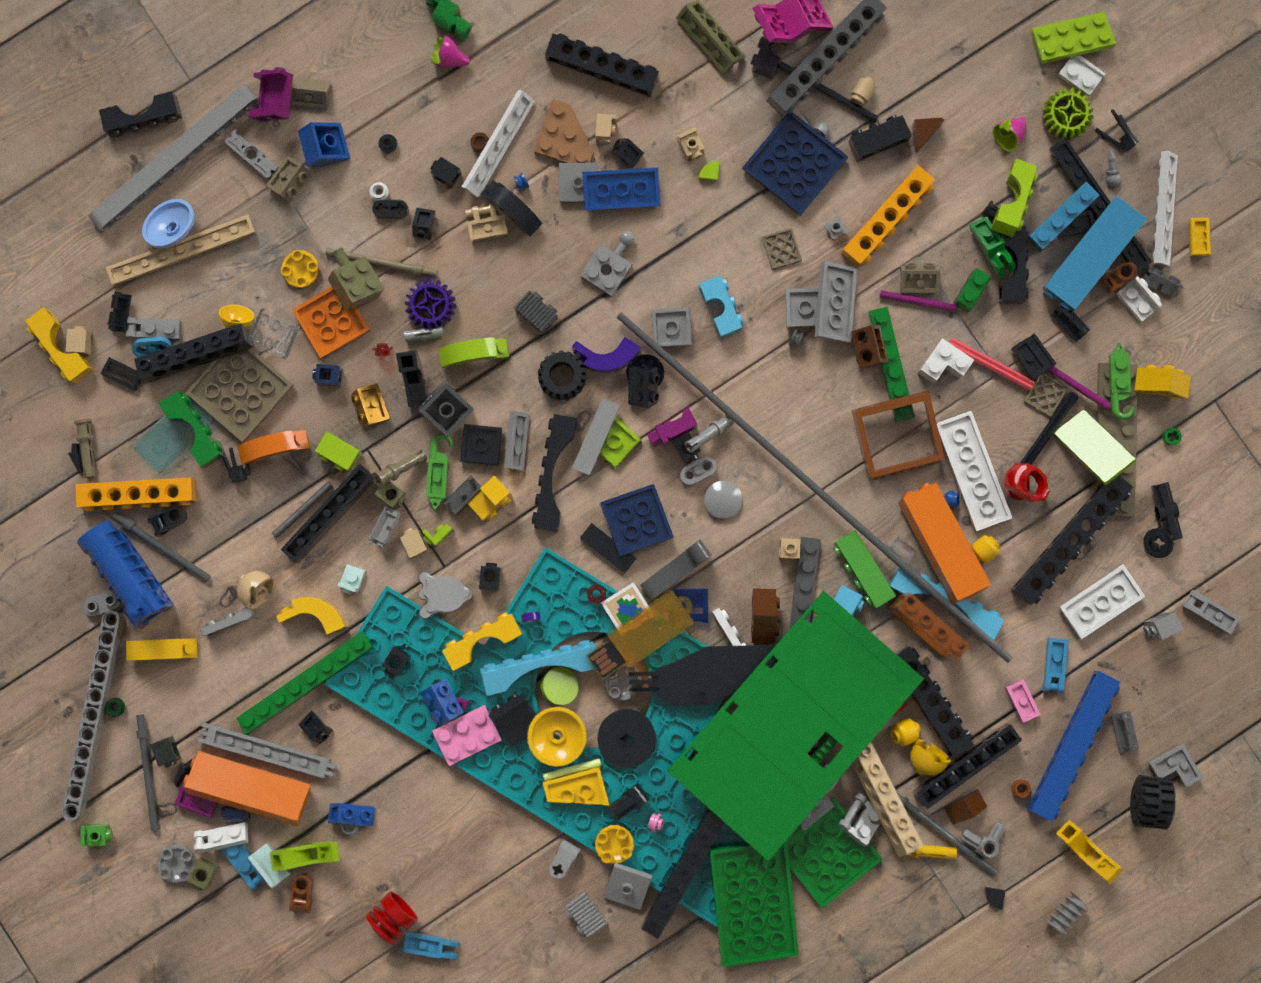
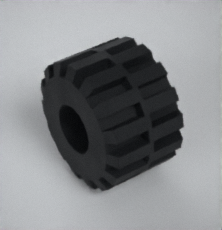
M1138 775L1133 784L1130 798V812L1133 824L1138 827L1167 830L1173 820L1176 805L1173 781L1169 778Z

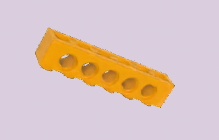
M917 165L845 246L841 253L855 266L859 267L861 264L865 266L872 258L870 254L874 249L878 251L884 245L882 240L886 236L890 238L897 230L895 228L897 223H903L909 216L907 212L911 208L915 209L921 203L920 197L923 194L927 196L934 188L932 184L935 179ZM910 187H917L919 193H912ZM897 201H905L906 207H900ZM891 214L894 217V221H887L885 215ZM879 228L882 234L877 236L873 233L872 229ZM860 243H868L869 249H862L860 247Z
M191 477L76 484V507L83 508L84 512L95 511V508L102 507V510H114V507L121 506V509H133L134 505H140V508H152V504H160V507H171V503H179V506H190L191 502H196V479ZM177 488L178 495L175 498H173L171 496L172 489ZM158 489L159 496L153 499L152 492ZM139 490L140 497L134 500L133 493ZM119 491L121 497L118 501H115L114 494ZM100 492L101 500L96 502L95 495Z

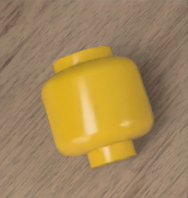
M983 535L972 544V550L979 562L989 563L1000 554L999 548L1001 546L992 535L989 537Z
M906 718L892 726L891 738L895 744L905 747L919 740L921 728L917 722Z

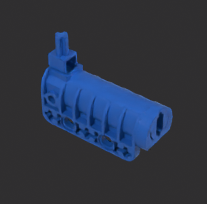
M106 521L93 527L77 540V544L83 553L88 554L92 559L90 563L99 569V576L105 578L108 582V589L113 590L117 595L115 598L117 602H121L125 607L124 612L133 624L134 629H143L157 615L174 607L172 600L130 539L122 530L116 529L111 521Z

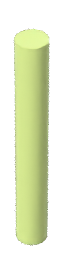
M600 759L543 773L544 780L547 781L600 767L601 762Z

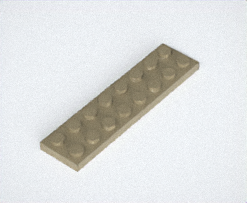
M1099 363L1097 395L1111 404L1109 363ZM1130 364L1131 393L1128 398L1119 401V411L1122 414H1127L1131 406H1133V415L1125 420L1118 419L1112 413L1111 405L1108 410H1105L1097 404V423L1136 459L1137 391L1134 389L1138 365ZM1136 462L1119 475L1133 488L1130 490L1132 492L1130 497L1118 504L1119 509L1113 516L1135 517ZM1095 476L1096 491L1102 482ZM1112 490L1107 493L1109 501L1115 499V493ZM1097 505L1095 507V514L1100 516L1103 509L1100 505Z

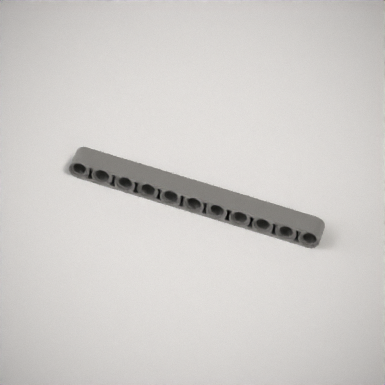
M246 84L238 87L89 214L91 221L101 232L109 230L258 103L259 98Z
M118 611L106 612L101 621L62 808V816L67 821L82 818L86 811L106 714L105 706L110 695L125 622L124 615ZM112 615H115L117 618V622L114 625L110 623ZM108 634H111L113 637L111 644H108L106 641ZM104 653H107L109 656L107 663H104L102 660ZM100 672H103L105 675L103 682H100L98 679ZM96 691H99L101 694L99 701H96L94 698ZM92 710L97 713L95 720H92L90 717ZM88 730L93 732L91 740L86 736ZM84 749H87L89 752L87 759L82 755ZM80 768H83L85 771L83 778L78 774ZM76 787L81 790L80 797H77L74 793ZM72 806L77 810L76 816H73L70 812Z

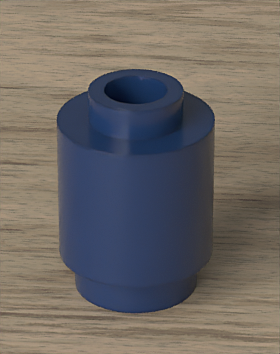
M225 805V807L221 808V818L225 819V822H245V820H250V812Z

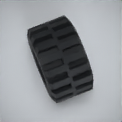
M562 350L558 353L552 352L550 356L547 355L545 360L541 361L540 368L538 369V381L543 392L549 395L550 398L557 399V401H567L570 398L577 397L576 395L582 392V388L586 383V371L582 361L579 360L578 356L573 355L569 351L566 353ZM558 366H567L573 371V380L566 386H557L551 380L552 371Z

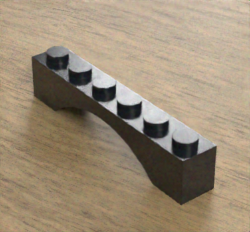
M554 414L553 419L550 418L548 430H551L550 437H546L545 448L548 451L547 456H543L541 466L544 467V474L539 476L538 486H541L540 494H536L535 505H538L537 513L533 512L532 524H535V529L558 532L561 513L553 496L552 475L560 453L575 437L577 418Z

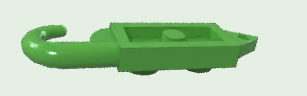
M1118 343L1113 353L1109 355L1111 410L1115 417L1125 420L1134 413L1133 406H1131L1127 414H1122L1119 411V401L1128 398L1131 393L1130 354H1127L1121 343Z
M443 433L435 435L430 443L426 497L429 498L434 510L438 508L443 499H446L448 457L441 452H437L438 442L441 439H446L449 442V446H453L451 437H447Z

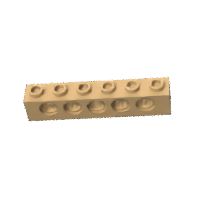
M870 742L854 760L852 766L898 857H902L923 847V844Z

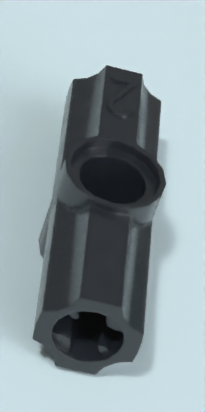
M1169 482L1151 486L1156 504L1154 512L1157 521L1161 524L1162 530H1167V533L1173 536L1172 540L1183 538L1178 521L1180 516L1179 508L1176 502L1173 501Z

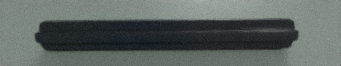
M1074 392L1068 393L1020 463L1033 464L1079 397Z

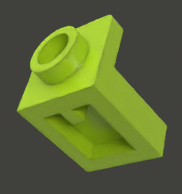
M441 524L434 531V536L426 529L422 532L425 534L423 538L429 545L434 543L436 546H439L454 530L448 524Z

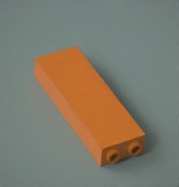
M926 483L919 487V491L913 493L911 490L903 494V498L898 504L951 603L954 605L991 586L937 483L931 485Z
M200 751L197 757H193L190 768H192L190 774H187L183 781L187 794L296 827L299 825L311 793L310 784Z

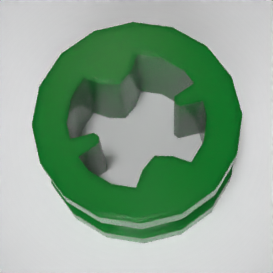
M1176 428L1166 429L1162 434V439L1167 445H1176L1182 438L1181 432ZM1174 432L1176 440L1169 441L1170 437H1168V434Z

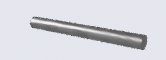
M329 481L272 532L273 536L278 538L334 486Z

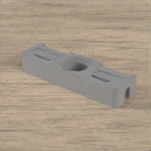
M233 130L231 132L232 136L230 138L227 137L225 143L267 180H270L279 168L277 164H273L250 141H246L239 135L237 130ZM251 150L257 152V156L253 160L247 158V154Z

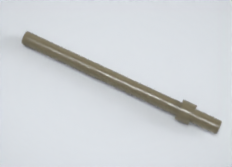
M326 248L325 255L334 257L332 253L335 249ZM345 252L349 260L352 261L365 257V255ZM366 256L371 265L411 272L416 276L437 277L438 270L425 268L423 265H410Z

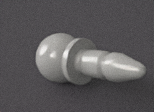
M1110 151L1108 155L1110 170L1106 171V174H1108L1106 183L1114 188L1120 185L1122 179L1120 174H1118L1120 169H1116V157L1113 151Z

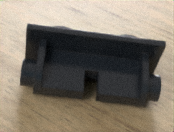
M114 291L111 302L113 312H110L107 323L110 331L126 332L132 295Z
M1061 305L1050 315L1076 343L1090 331L1071 310L1067 311Z

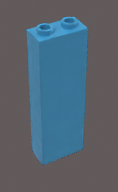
M1116 196L1042 288L1045 291L1044 294L1051 300L1056 299L1060 302L1059 306L1065 307L1067 311L1071 310L1073 312L1147 218Z

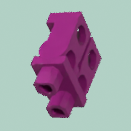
M688 407L682 410V417L674 421H666L662 426L661 424L656 425L655 431L647 436L653 447L661 443L666 446L669 444V441L675 440L685 433L696 429L698 424Z

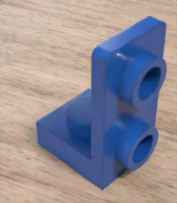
M332 803L329 808L328 823L373 826L375 807Z

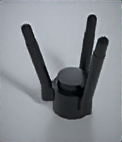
M1112 109L1111 113L1125 133L1119 138L1121 142H1117L1099 128H1095V131L1117 146L1120 151L1125 149L1127 152L1139 141L1130 130L1121 114L1118 116L1115 110Z
M230 447L229 452L233 465L231 467L224 450H222L221 452L224 455L222 459L227 468L229 479H232V483L246 481L247 475H250L249 464H245V469H243V465L237 466L233 448Z

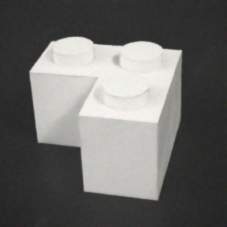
M942 338L922 365L918 374L934 383L938 380L944 369L960 379L964 376L974 359Z

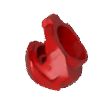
M1014 464L1005 473L1003 480L1004 491L1015 500L1025 499L1029 502L1045 501L1050 492L1046 475L1041 469L1031 464ZM1029 475L1033 476L1038 484V489L1034 495L1029 493Z

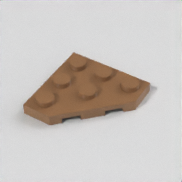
M552 99L534 153L562 163H590L594 153L571 105Z

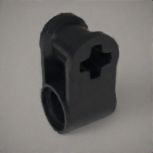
M170 507L152 515L147 520L151 522L155 530L154 535L158 537L186 522L188 515L183 508ZM175 511H178L180 516L179 519L175 521L173 518V514Z

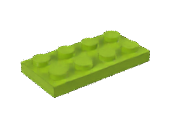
M1105 11L1031 29L1041 64L1114 48L1116 45Z

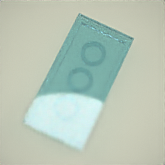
M189 396L192 401L190 403L193 410L196 408L202 416L201 422L209 427L215 420ZM164 415L132 447L158 473H161L195 440V432L187 421H172Z

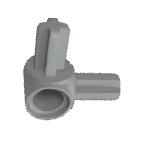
M996 822L988 837L983 836L982 838L965 830L961 835V840L974 847L975 852L980 857L991 858L996 856L999 851L1000 844L998 841L1005 830V826ZM985 844L990 845V847H991V853H990V854H986V853H985V851H984V845H985Z

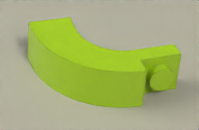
M495 337L462 341L438 349L441 368L458 367L479 360L506 359L509 357L506 339H495Z
M331 840L302 844L269 852L272 871H284L310 864L340 861L337 841Z

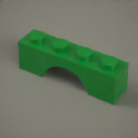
M176 391L158 404L169 420H185L193 427L195 442L190 452L199 466L206 468L224 456L221 452L223 448L217 440L214 441L211 437L213 433L208 425H203L201 422L202 416L196 408L193 410L190 403L192 401L186 393Z

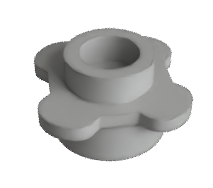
M835 217L832 222L825 224V229L828 230L832 239H837L842 233L845 234L847 232V227L842 224L840 217Z

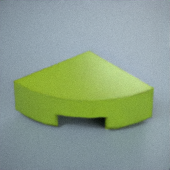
M712 161L706 164L699 174V179L717 181L720 161Z

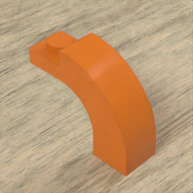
M289 430L274 433L237 446L242 465L260 462L275 455L310 448L305 430Z

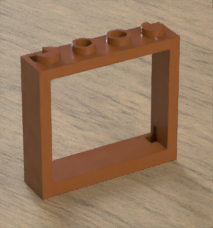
M928 391L851 410L867 477L879 480L885 478V474L892 473V475L902 474L904 469L917 470L922 468L921 465L929 463V466L937 465L940 463V460L945 459ZM924 401L936 454L874 470L862 417Z
M910 592L899 594L887 607L889 611L946 660H958L970 646ZM909 597L915 601L913 604L907 600Z

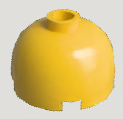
M917 740L910 752V759L916 773L921 776H937L942 773L951 762L947 760L949 756L936 745L931 743L930 747L925 744L926 740Z

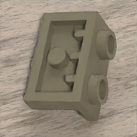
M287 155L266 187L291 203L310 177L311 172L303 164Z
M906 263L905 266H900L901 293H939L940 269L938 266H935L933 263H925L924 266Z

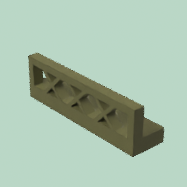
M699 0L685 5L676 16L677 20L722 74L727 73L734 64L746 57Z

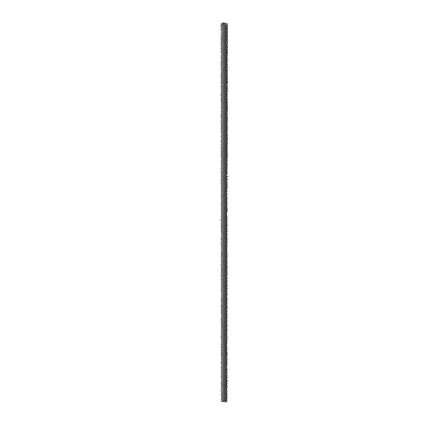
M622 312L616 317L1007 663L1012 660L1013 657L628 317Z

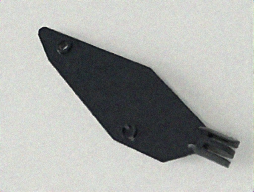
M776 645L707 646L653 672H629V676H648L647 680H629V684H648V687L629 688V692L653 691L670 706L710 705L734 694ZM773 656L766 666L771 669L778 660Z

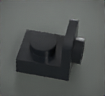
M629 138L618 139L613 145L614 149L611 151V154L618 156L630 168H634L644 154Z
M416 208L412 223L413 237L431 240L432 227L436 216L435 210Z
M310 711L298 724L306 735L318 744L326 741L333 732V729L327 726L313 711Z

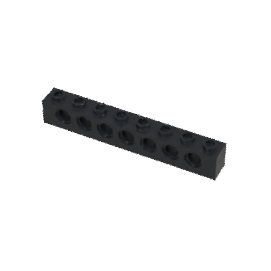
M1119 475L1107 485L1102 483L1011 590L1029 605L1037 604L1042 599L1044 590L1046 588L1049 590L1056 581L1054 579L1058 574L1062 575L1068 569V562L1071 559L1075 560L1080 555L1081 547L1084 544L1087 546L1093 540V533L1096 530L1100 531L1107 523L1105 519L1109 515L1113 516L1118 511V504L1130 497L1132 494L1130 490L1133 486ZM1110 490L1115 493L1113 501H1109L1107 498V493ZM1097 505H1100L1103 509L1100 516L1094 513V508ZM1084 520L1090 522V528L1086 531L1081 527ZM1073 534L1078 539L1075 545L1069 543V537ZM1059 549L1065 552V557L1062 560H1058L1056 557V552ZM1046 564L1052 566V572L1048 575L1043 571ZM1037 578L1040 586L1037 589H1032L1031 581Z
M709 808L641 924L643 931L657 939L662 934L725 823Z

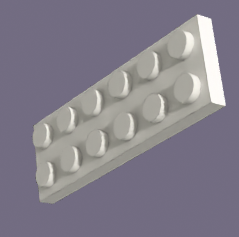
M972 411L938 422L937 427L943 449L975 532L1011 519L1012 515Z

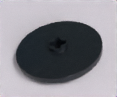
M621 709L611 713L603 720L598 730L597 741L601 754L608 762L618 767L631 768L642 764L650 757L655 747L656 735L652 723L644 714L632 709ZM624 733H628V736H632V739L629 740V744H625V741H621V737H624Z

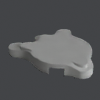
M422 572L419 576V581L423 585L419 598L427 601V604L420 610V617L424 620L437 613H454L472 598V591L452 576L434 577L426 572Z

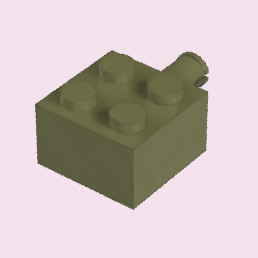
M343 248L336 249L332 255L340 267L331 272L328 281L346 312L379 298L384 287L366 256L352 262L347 257Z

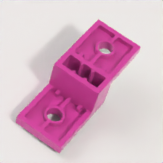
M782 0L776 5L757 4L752 8L755 13L754 17L761 24L764 30L763 35L769 42L795 43L812 31L829 32L834 28L820 0Z

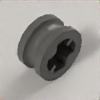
M795 329L788 345H794L797 349L804 333H798Z

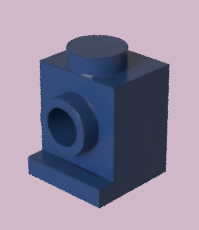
M317 364L316 369H313L312 379L315 380L317 385L341 387L343 368L337 365ZM330 373V379H325V374Z

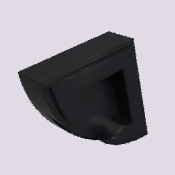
M985 886V895L988 901L997 909L1003 910L1005 890Z

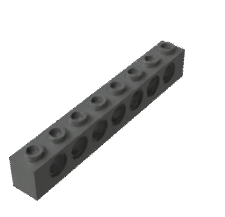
M862 0L771 93L766 102L782 117L786 112L790 114L797 107L795 103L799 99L803 101L810 94L808 90L812 86L816 88L821 83L823 74L828 75L835 68L833 64L837 60L841 62L848 55L846 51L849 48L853 50L858 45L860 36H866L873 29L871 25L874 22L878 24L885 17L883 13L887 7L880 0ZM862 14H866L869 20L864 19ZM849 27H854L857 33H853ZM837 40H842L844 46L839 45ZM824 53H829L832 56V58H826ZM811 66H817L819 72L814 71ZM799 78H803L807 84H801ZM786 91L792 92L794 98L788 97Z

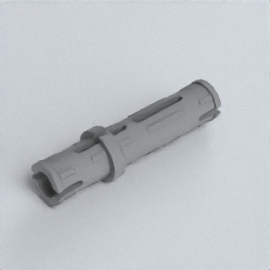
M727 415L718 421H713L708 428L685 442V447L690 445L686 449L691 453L694 452V450L713 437L721 435L723 430L734 424V421Z

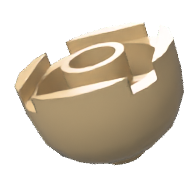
M254 570L243 574L238 580V599L247 608L252 610L259 608L267 601V599H264L268 592L273 593L275 580L263 571Z

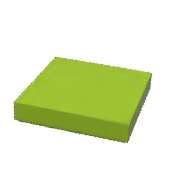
M615 417L600 455L614 468H617L639 444L641 439Z

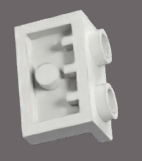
M1138 276L1116 293L1118 298L1140 323L1162 306L1159 296L1156 293H1152L1148 288L1147 282Z

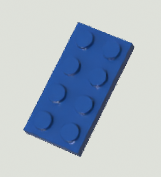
M658 167L582 172L584 210L660 206Z

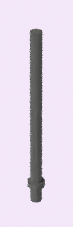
M897 793L905 809L992 876L997 873L995 867L908 801L909 799L906 796L903 797Z

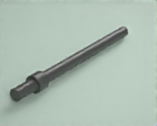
M117 512L112 515L111 518L121 524L126 531L133 532L205 582L210 579L211 576L136 526V523L131 519L127 520Z
M144 714L136 715L138 726L136 734L140 742L151 831L159 830L147 741L149 733L148 729H146Z

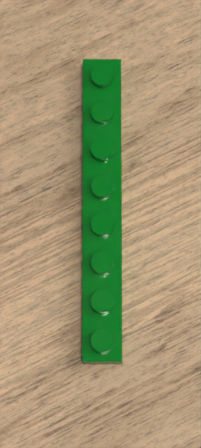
M361 631L238 716L236 719L244 733L249 735L372 650L374 646L366 633Z

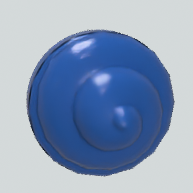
M954 491L946 492L944 498L950 509L958 508L959 493Z

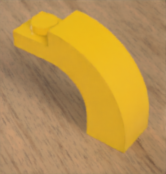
M301 597L293 599L291 603L294 608L288 606L280 610L281 614L276 615L278 622L284 623L301 614H312L321 621L327 635L348 627L340 611L331 603L319 598Z
M197 638L126 641L127 661L197 658Z
M1068 820L1056 833L1078 858L1109 884L1123 871L1116 862L1101 851L1072 821Z

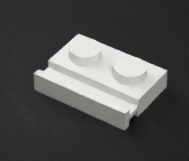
M1079 55L1071 57L1057 76L1089 97L1106 73Z

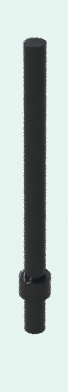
M780 61L777 68L790 75L797 67L793 68ZM799 78L800 81L807 84L803 78ZM820 83L814 88L876 123L878 115Z

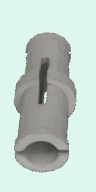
M441 325L438 328L431 327V329H427L424 326L421 329L404 331L405 342L420 340L426 342L427 339L443 338V327ZM432 332V334L416 336V334Z

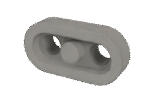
M704 457L684 467L680 474L681 481L686 485H694L715 473L717 468L716 462L710 457ZM709 464L710 470H704L703 465ZM691 472L693 474V478L688 479L686 477V474Z
M107 591L87 598L83 604V610L89 616H98L118 609L122 603L117 602L115 599L117 595L114 591ZM109 597L114 599L111 604L108 602ZM92 603L95 604L94 610L90 609V605Z

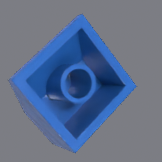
M310 122L298 130L307 167H323L350 159L341 123Z

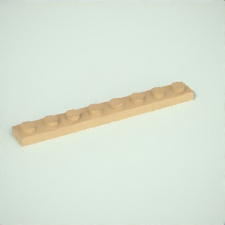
M248 214L188 236L173 246L156 248L106 267L111 284L116 286L256 234V231Z

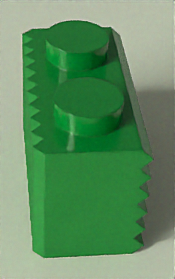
M978 268L974 269L953 301V304L969 313L992 277Z

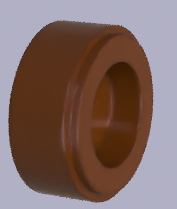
M481 132L474 134L470 141L473 150L482 153L489 138Z

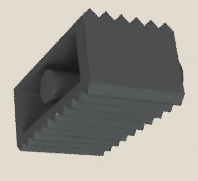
M529 290L514 306V309L544 335L558 319L556 314L558 311L550 304L546 306L542 302L543 298L536 291L532 293Z

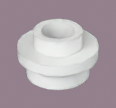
M377 182L370 187L369 193L373 200L378 201L385 200L388 197L389 191L385 184ZM382 190L383 192L381 195H376V191Z

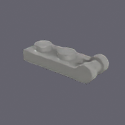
M128 317V331H126V337L128 338L165 337L171 340H180V320ZM136 325H141V332L136 331Z
M1191 590L1190 598L1184 602L1182 607L1225 633L1231 634L1240 617L1199 592ZM1197 600L1201 602L1199 608L1194 606Z
M245 607L241 610L240 614L235 615L231 613L223 616L224 620L222 621L212 620L205 623L206 627L201 628L203 636H209L253 619L256 616V610Z

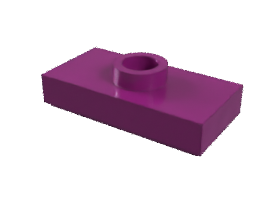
M181 786L174 805L212 818L217 802L187 794L184 786Z

